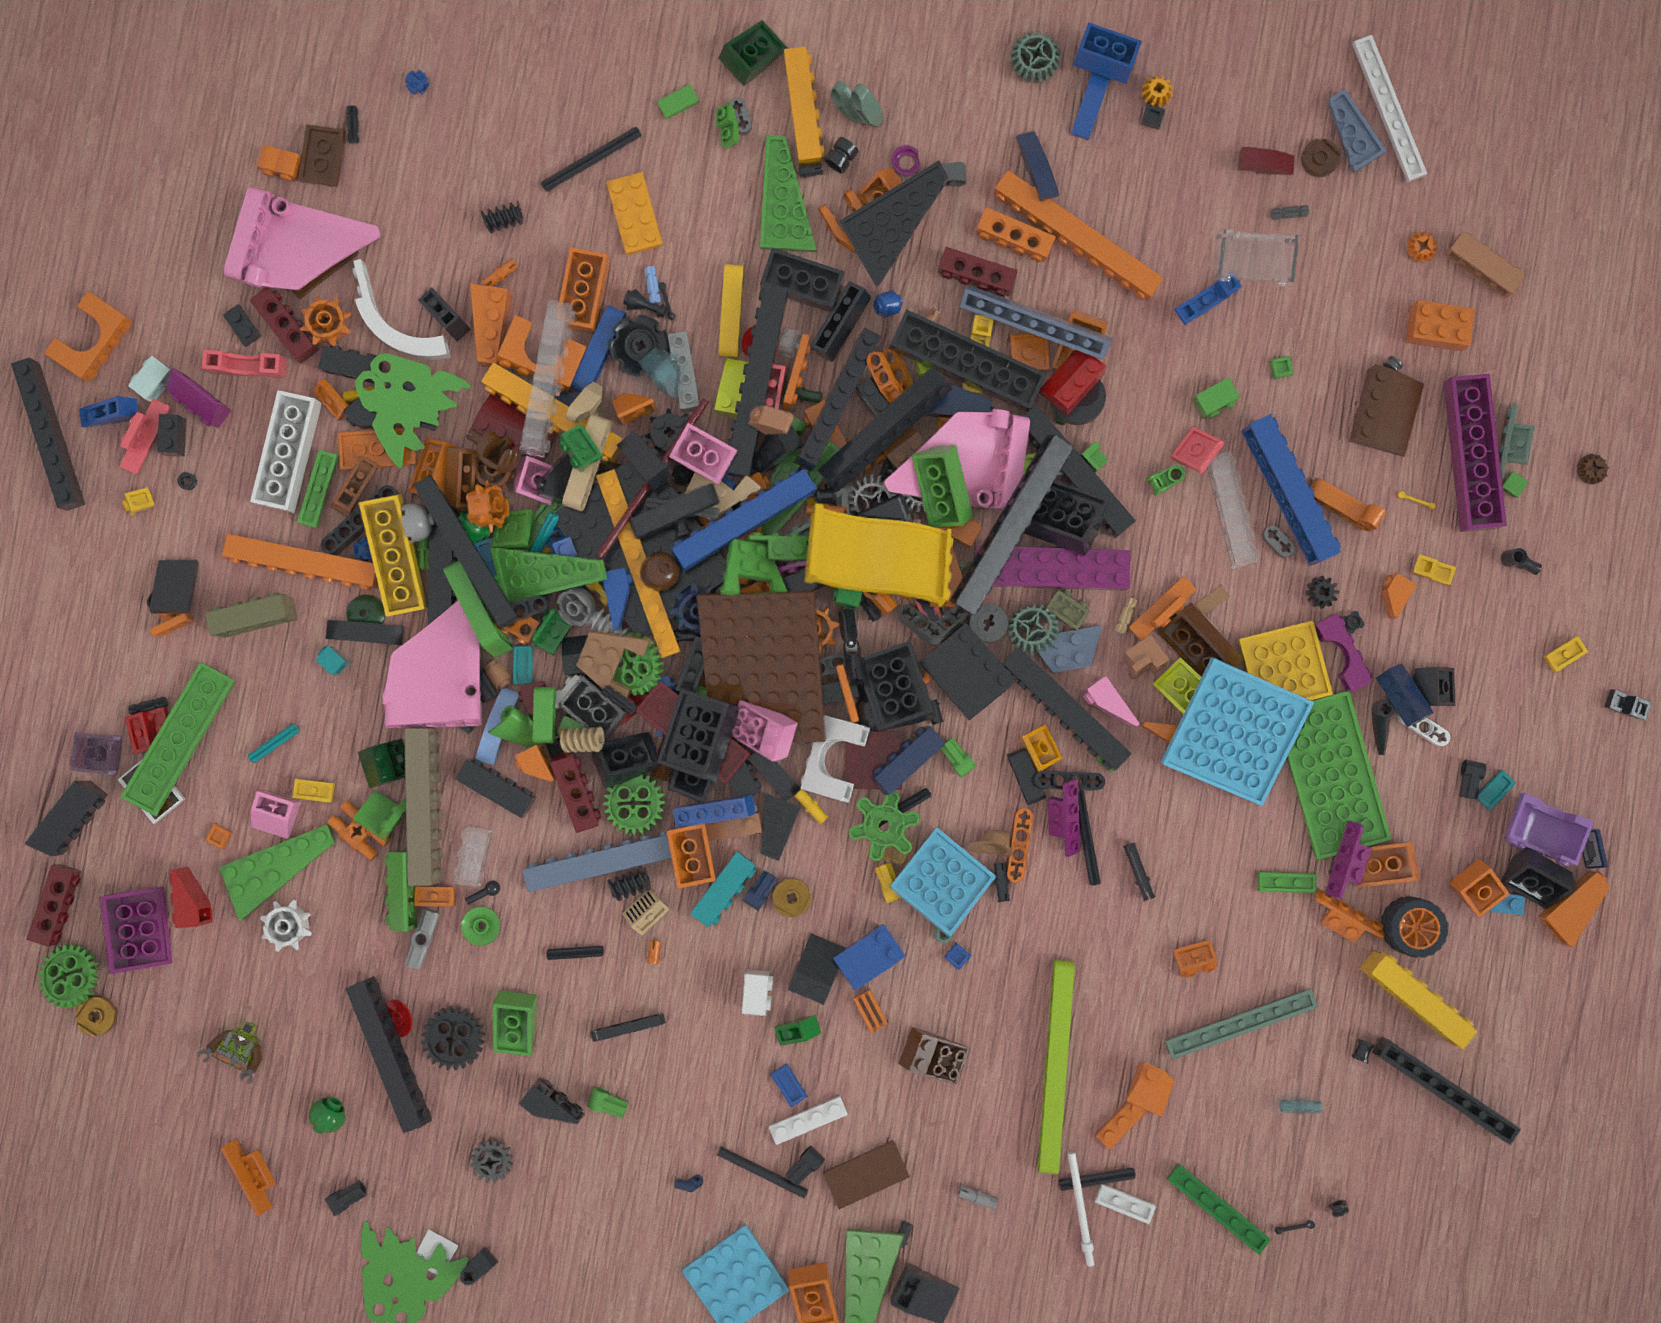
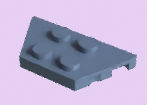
M1100 625L1056 633L1058 639L1053 640L1054 645L1050 646L1047 644L1048 650L1046 651L1044 648H1041V653L1038 655L1044 660L1052 673L1089 667L1093 661L1102 627ZM1036 637L1033 641H1038L1042 638Z

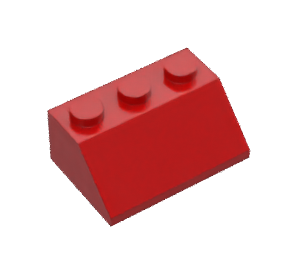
M1075 350L1039 389V393L1065 415H1068L1105 375L1106 365L1094 356Z

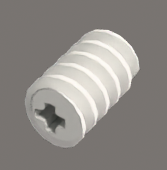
M604 609L595 612L586 624L587 627L592 625L591 630L616 633V635L627 634L629 630L627 627L624 630L620 628V631H614L612 620H609L610 614L603 616Z

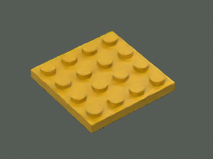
M1314 621L1237 639L1247 673L1309 700L1333 695Z

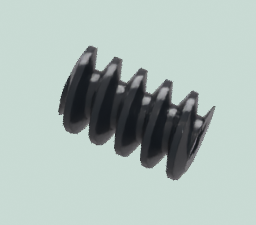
M518 200L516 207L510 202L509 209L503 204L502 211L497 206L495 207V213L490 208L487 215L481 211L484 224L491 234L494 233V227L501 231L502 225L505 229H508L509 223L512 227H515L516 221L523 225V213Z
M645 867L643 873L640 869H637V875L630 871L629 878L622 874L621 881L616 876L615 883L608 879L611 894L618 901L622 900V895L626 899L629 898V892L635 896L637 890L639 893H643L644 887L648 891L651 890V881Z

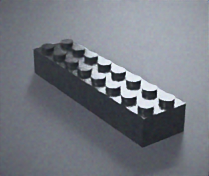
M907 309L889 349L930 368L933 366L937 371L1026 412L1031 409L1046 376V373Z

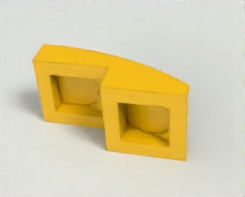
M1419 554L1413 573L1450 586L1456 567Z

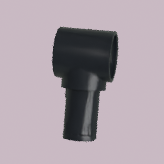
M1522 548L1506 550L1501 555V562L1506 567L1514 566L1518 569H1525L1534 575L1541 571L1538 568H1542V564L1531 560Z

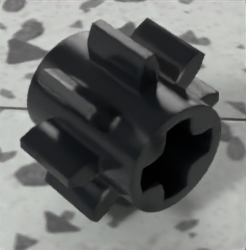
M676 463L671 475L676 484L685 486L687 483L690 484L695 472Z

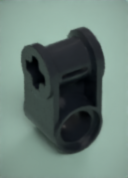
M484 1247L461 1271V1282L464 1285L474 1284L482 1275L492 1269L498 1263V1260ZM472 1271L474 1274L469 1277L467 1274Z

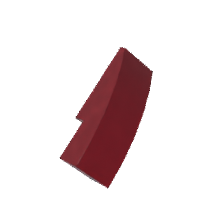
M1242 147L1239 151L1238 170L1255 171V174L1294 175V155L1264 148Z

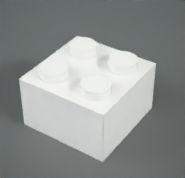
M746 970L742 1014L765 1016L766 1011H770L772 996H768V991H772L773 976H770V971Z

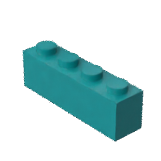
M737 851L690 914L708 928L711 924L715 926L721 918L719 913L722 909L727 910L733 903L731 897L734 893L739 895L745 887L742 884L746 878L750 880L757 871L754 869L756 864Z

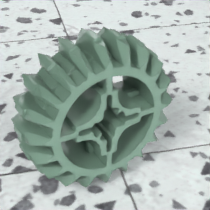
M1040 30L1037 32V35L1030 31L1029 36L1024 33L1022 38L1018 37L1016 43L1012 46L1013 50L1010 52V57H1012L1010 63L1014 65L1013 71H1018V77L1024 75V81L1030 78L1031 83L1034 82V79H1037L1038 83L1041 82L1042 78L1047 81L1049 75L1053 76L1054 70H1058V63L1061 61V57H1059L1061 50L1057 49L1058 43H1053V37L1048 39L1047 33L1044 36L1040 35ZM1043 48L1048 52L1050 58L1043 52ZM1039 52L1037 58L1032 62L1033 57ZM1021 56L1024 57L1023 59L1027 60L1028 66L1024 64V62L1021 59Z
M1033 603V608H1029V605L1026 604V609L1023 610V608L1019 607V613L1013 612L1014 618H1009L1010 625H1008L1007 630L1010 632L1008 637L1012 638L1011 643L1016 644V649L1023 647L1022 651L1025 653L1029 649L1030 654H1033L1034 650H1037L1038 654H1040L1041 648L1047 651V644L1053 646V640L1058 639L1056 633L1059 632V627H1057L1059 622L1054 620L1056 618L1055 613L1050 614V608L1044 610V605H1040L1037 608L1036 603ZM1034 616L1031 620H1024L1028 617ZM1041 618L1048 623L1049 630L1040 625ZM1036 625L1037 630L1034 629V631H1031L1030 633V627L1032 628ZM1018 627L1026 632V639H1023L1018 634ZM1036 637L1042 638L1038 641H1033Z

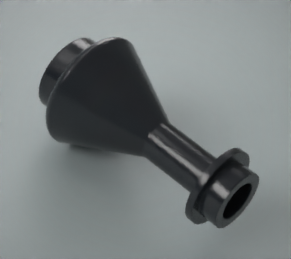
M633 289V291L628 290L624 297L623 304L627 306V310L647 309L657 313V318H663L666 314L667 307L663 303L661 306L648 302L637 289Z

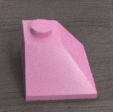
M529 456L521 458L515 471V492L551 505V500L537 496V484L539 479L544 476L552 465Z

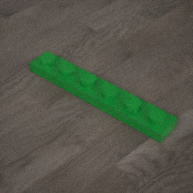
M1179 1163L1167 1176L1168 1181L1257 1254L1260 1255L1271 1241L1265 1233Z

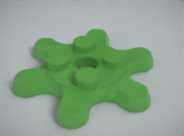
M896 791L891 795H886L885 801L881 805H874L865 797L857 802L858 809L864 814V821L860 825L852 826L849 830V835L854 840L866 838L871 842L869 856L874 861L881 860L884 850L889 846L896 847L902 854H908L912 849V844L905 838L904 832L906 828L917 825L920 821V816L914 811L902 813L898 810L897 805L900 796ZM888 821L890 823L889 830L881 831L879 829L880 822Z

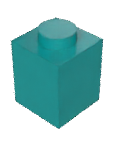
M333 646L323 647L317 653L318 657L315 659L332 676H338L350 663Z

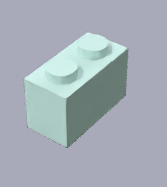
M151 356L144 361L141 370L133 375L128 386L144 399L151 402L153 399H157L167 387L172 369Z

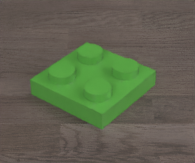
M531 509L509 511V516L505 517V523H502L503 527L500 529L495 526L491 547L506 549L528 547L534 512Z

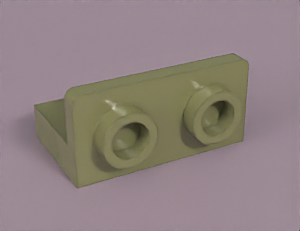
M1065 588L1062 591L1057 589L1045 609L1050 608L1051 613H1055L1058 618L1078 630L1090 613L1089 605L1081 599L1078 601L1073 599V594Z

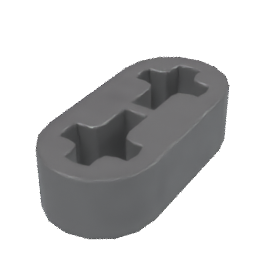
M734 98L730 103L733 108L738 104L741 114H738L737 110L734 109L739 134L747 135L750 133L752 125L746 104L741 98ZM740 119H743L744 124H747L746 129L739 127Z
M1269 526L1263 530L1262 539L1278 556L1288 557L1294 552V544L1278 527ZM1268 531L1275 532L1274 537L1277 539V541L1273 537L1270 539L1268 538ZM1279 542H1280L1283 546L1287 544V545H1288L1287 550H1288L1289 552H1286V551H1285V552H1282V551H1281V550H1282V546L1279 544Z

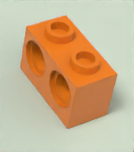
M517 610V614L519 616L524 614L523 612ZM533 618L514 622L511 626H506L503 629L499 627V629L507 635L509 633L516 635L515 640L525 645L526 642L532 644L533 638L531 636L537 627L540 628L542 623ZM526 625L531 627V632L528 635L522 633V629Z

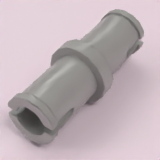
M960 1185L958 1189L960 1193H957V1197L969 1200L976 1206L982 1205L995 1210L997 1206L995 1202H998L997 1197L984 1194L979 1189L976 1191Z

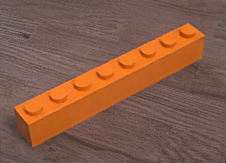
M232 534L226 535L222 556L228 558V562L240 564V561H245L247 566L256 568L259 567V564L265 565L267 570L277 572L278 568L284 569V573L296 575V572L303 573V577L310 579L319 576L322 577L321 581L333 583V580L341 581L340 585L352 587V583L358 584L360 589L369 591L371 587H378L373 563Z

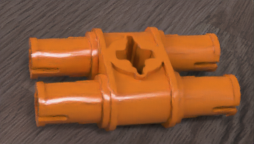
M347 800L340 809L352 819V823L347 826L336 815H333L327 824L339 833V838L347 842L353 848V851H359L369 861H372L378 855V852L366 843V839L371 836L384 847L391 838L388 836L384 841L353 821V817L359 809ZM362 827V834H356L358 832L356 828Z

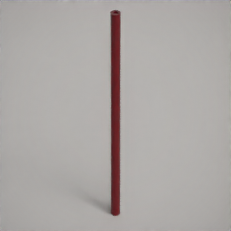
M706 399L701 400L662 457L667 464L671 459L669 456L687 424L690 423L694 426L709 404ZM645 482L597 552L596 556L598 558H604L651 489L647 482Z

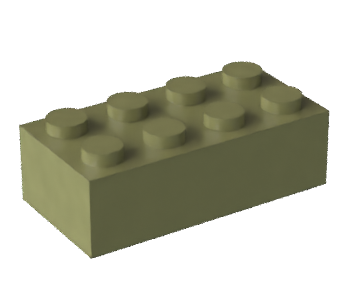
M279 592L268 594V598L261 599V597L251 598L249 602L243 604L242 602H234L227 608H223V606L211 608V612L205 613L210 636L221 638L298 620L293 598Z

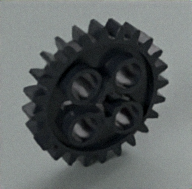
M449 1006L447 1012L444 1008L440 1009V1014L435 1012L433 1014L435 1019L430 1017L427 1020L430 1025L426 1024L423 1026L427 1032L421 1034V1036L426 1037L421 1044H427L423 1052L429 1051L426 1058L433 1057L432 1064L438 1061L440 1062L439 1068H442L445 1064L447 1070L453 1065L456 1071L459 1068V1064L464 1069L466 1062L471 1065L473 1063L472 1058L477 1059L479 1057L476 1052L483 1051V1048L479 1045L485 1043L484 1040L480 1039L485 1033L479 1031L483 1025H477L480 1019L476 1018L474 1020L472 1018L474 1012L467 1015V1008L460 1012V1006H457L455 1011H453L452 1006ZM454 1021L457 1022V1027L455 1028V1032H454ZM442 1023H447V1024H448V1026H449V1031H448V1032H445V1031L442 1030V1028H441V1024H442ZM461 1025L468 1028V1034H463L460 1031ZM453 1033H454V1038L457 1039L455 1042H453V1039L450 1038V1036H451ZM439 1042H443L446 1045V1051L439 1049ZM458 1045H463L465 1047L464 1054L458 1052ZM451 1046H452V1053H453L452 1055L449 1054L450 1049H451Z

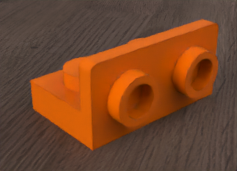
M1211 940L1173 950L1180 977H1193L1197 972L1204 971L1207 973L1217 967L1218 959Z

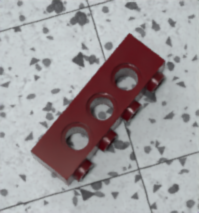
M945 247L937 273L941 274L940 276L945 279L954 278L963 285L972 284L981 290H990L995 292V295L1005 297L1011 293L1018 270ZM960 264L964 269L957 271L954 265ZM979 270L982 275L975 277L972 271ZM997 276L1000 281L993 283L990 277Z
M266 287L249 301L294 359L302 364L319 350L316 345L312 344L313 336L311 334L307 335L305 331L300 330L304 324L299 319L295 320L292 316L294 311L288 304L284 305L281 302L283 297L276 289L271 290L269 287ZM274 306H278L276 312L271 313V309ZM289 320V325L283 328V323ZM300 335V340L294 343V338Z
M571 751L570 753L567 752L551 757L550 764L575 832L579 833L598 827L601 815L599 809L594 808L593 802L595 799L592 791L587 789L588 779L586 774L581 772L580 767L582 763L579 755L575 756V753ZM573 771L575 776L568 777L565 772ZM578 788L582 793L574 794L571 790ZM586 806L588 810L582 812L578 809V807Z
M62 864L51 865L26 940L47 947L57 945L61 940L62 927L68 920V910L74 902V892L81 881L80 870ZM60 883L64 885L63 892L60 890ZM55 901L58 904L57 910L53 906ZM48 920L52 923L51 929L47 925Z

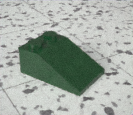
M761 20L727 42L718 59L745 86L759 76L788 47Z

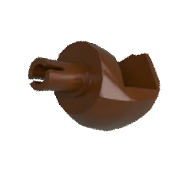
M471 429L468 432L472 436L467 434L466 438L477 445L476 455L486 466L502 473H507L517 468L521 454L516 448L508 449L513 443L510 437L501 439L493 431H489L484 435L475 429Z

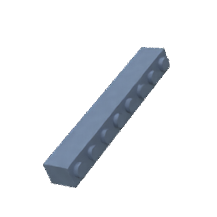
M973 286L965 289L960 305L964 309L1099 359H1104L1107 356L1113 338Z
M666 831L659 832V836L654 838L651 835L640 837L638 842H633L632 839L622 841L621 846L614 847V844L602 846L603 850L596 852L595 848L584 850V855L568 854L565 855V859L559 861L557 857L547 859L546 864L539 865V862L527 864L528 868L523 869L527 892L669 859L671 854Z

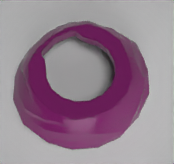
M910 145L898 147L892 156L894 169L904 176L916 173L920 168L918 150ZM903 156L914 157L915 165L905 170L900 167L899 160Z

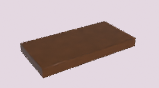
M894 1140L823 1172L838 1209L844 1208L910 1177Z

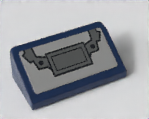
M1591 829L1582 853L1585 868L1588 869L1608 867L1599 829Z

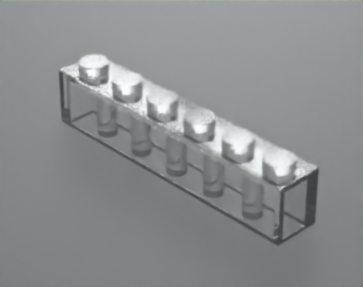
M1232 451L1217 454L1208 465L1207 470L1231 567L1236 569L1259 563L1260 553L1258 548H1255V533L1249 524L1251 516L1245 508L1246 496L1241 491L1240 485L1242 480L1240 474H1237L1236 471L1237 460L1235 455H1232Z

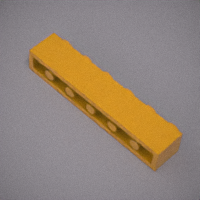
M806 46L784 49L799 166H802L803 163L805 165L821 163V157H824L825 154L824 146L819 144V138H822L821 126L817 127L816 122L820 118L819 109L814 107L817 95L816 90H812L811 83H815L814 73L809 70V65H812L811 53H807Z

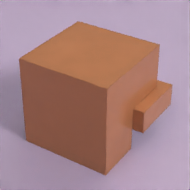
M1149 635L1127 650L1123 660L1130 668L1129 675L1135 680L1149 669L1153 674H1156L1167 666L1169 658L1153 637Z

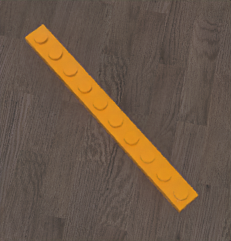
M611 470L596 477L615 527L627 510L628 505L616 471ZM628 521L618 538L658 650L662 654L661 658H665L680 652L660 593L646 587L641 580L640 568L646 558V554L640 539L635 538Z

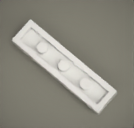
M837 1096L769 1125V1129L775 1144L778 1145L848 1115L841 1096Z

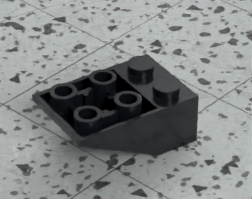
M539 1078L519 1102V1105L533 1116L578 1125L585 1115L582 1112L581 1106L568 1101L567 1095L553 1089L552 1083L547 1079L542 1080Z
M907 1262L890 1296V1304L907 1314L936 1323H944L959 1288Z

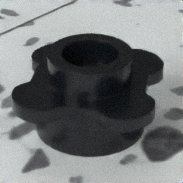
M1352 611L1349 616L1342 617L1348 633H1354L1356 629L1364 627V621H1362L1357 611Z

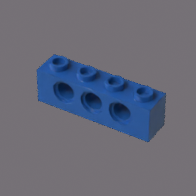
M752 794L682 805L673 809L676 828L745 818L756 814Z

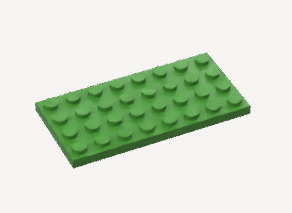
M1345 691L1312 700L1314 704L1287 756V761L1315 859L1320 860L1337 855L1348 820L1364 825L1359 842L1361 845L1371 846L1392 840L1350 692Z

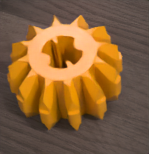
M1156 74L1153 75L1152 79L1148 77L1145 81L1146 84L1142 85L1141 89L1143 92L1141 97L1146 98L1145 104L1150 102L1152 106L1156 104L1157 107L1161 108L1162 104L1167 105L1169 99L1173 97L1171 91H1173L1174 87L1169 85L1170 79L1163 80L1164 74L1160 78Z

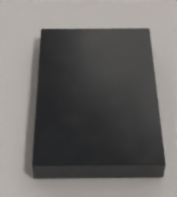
M159 560L149 609L151 614L190 613L199 567L197 560Z

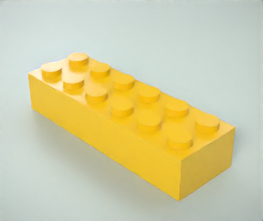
M402 494L359 502L386 617L422 610L428 607L414 544L409 542L411 537H406L401 516L405 515V510L401 511V506L404 505Z
M1373 951L1359 969L1448 1043L1464 1050L1478 1032L1473 1028L1474 1023L1466 1017L1460 1016L1458 1014L1459 1011L1452 1005L1444 1003L1442 1001L1443 998L1439 994L1427 989L1428 985L1422 980L1414 978L1412 976L1413 973L1409 969L1396 964L1398 961L1393 956L1383 951L1381 953Z

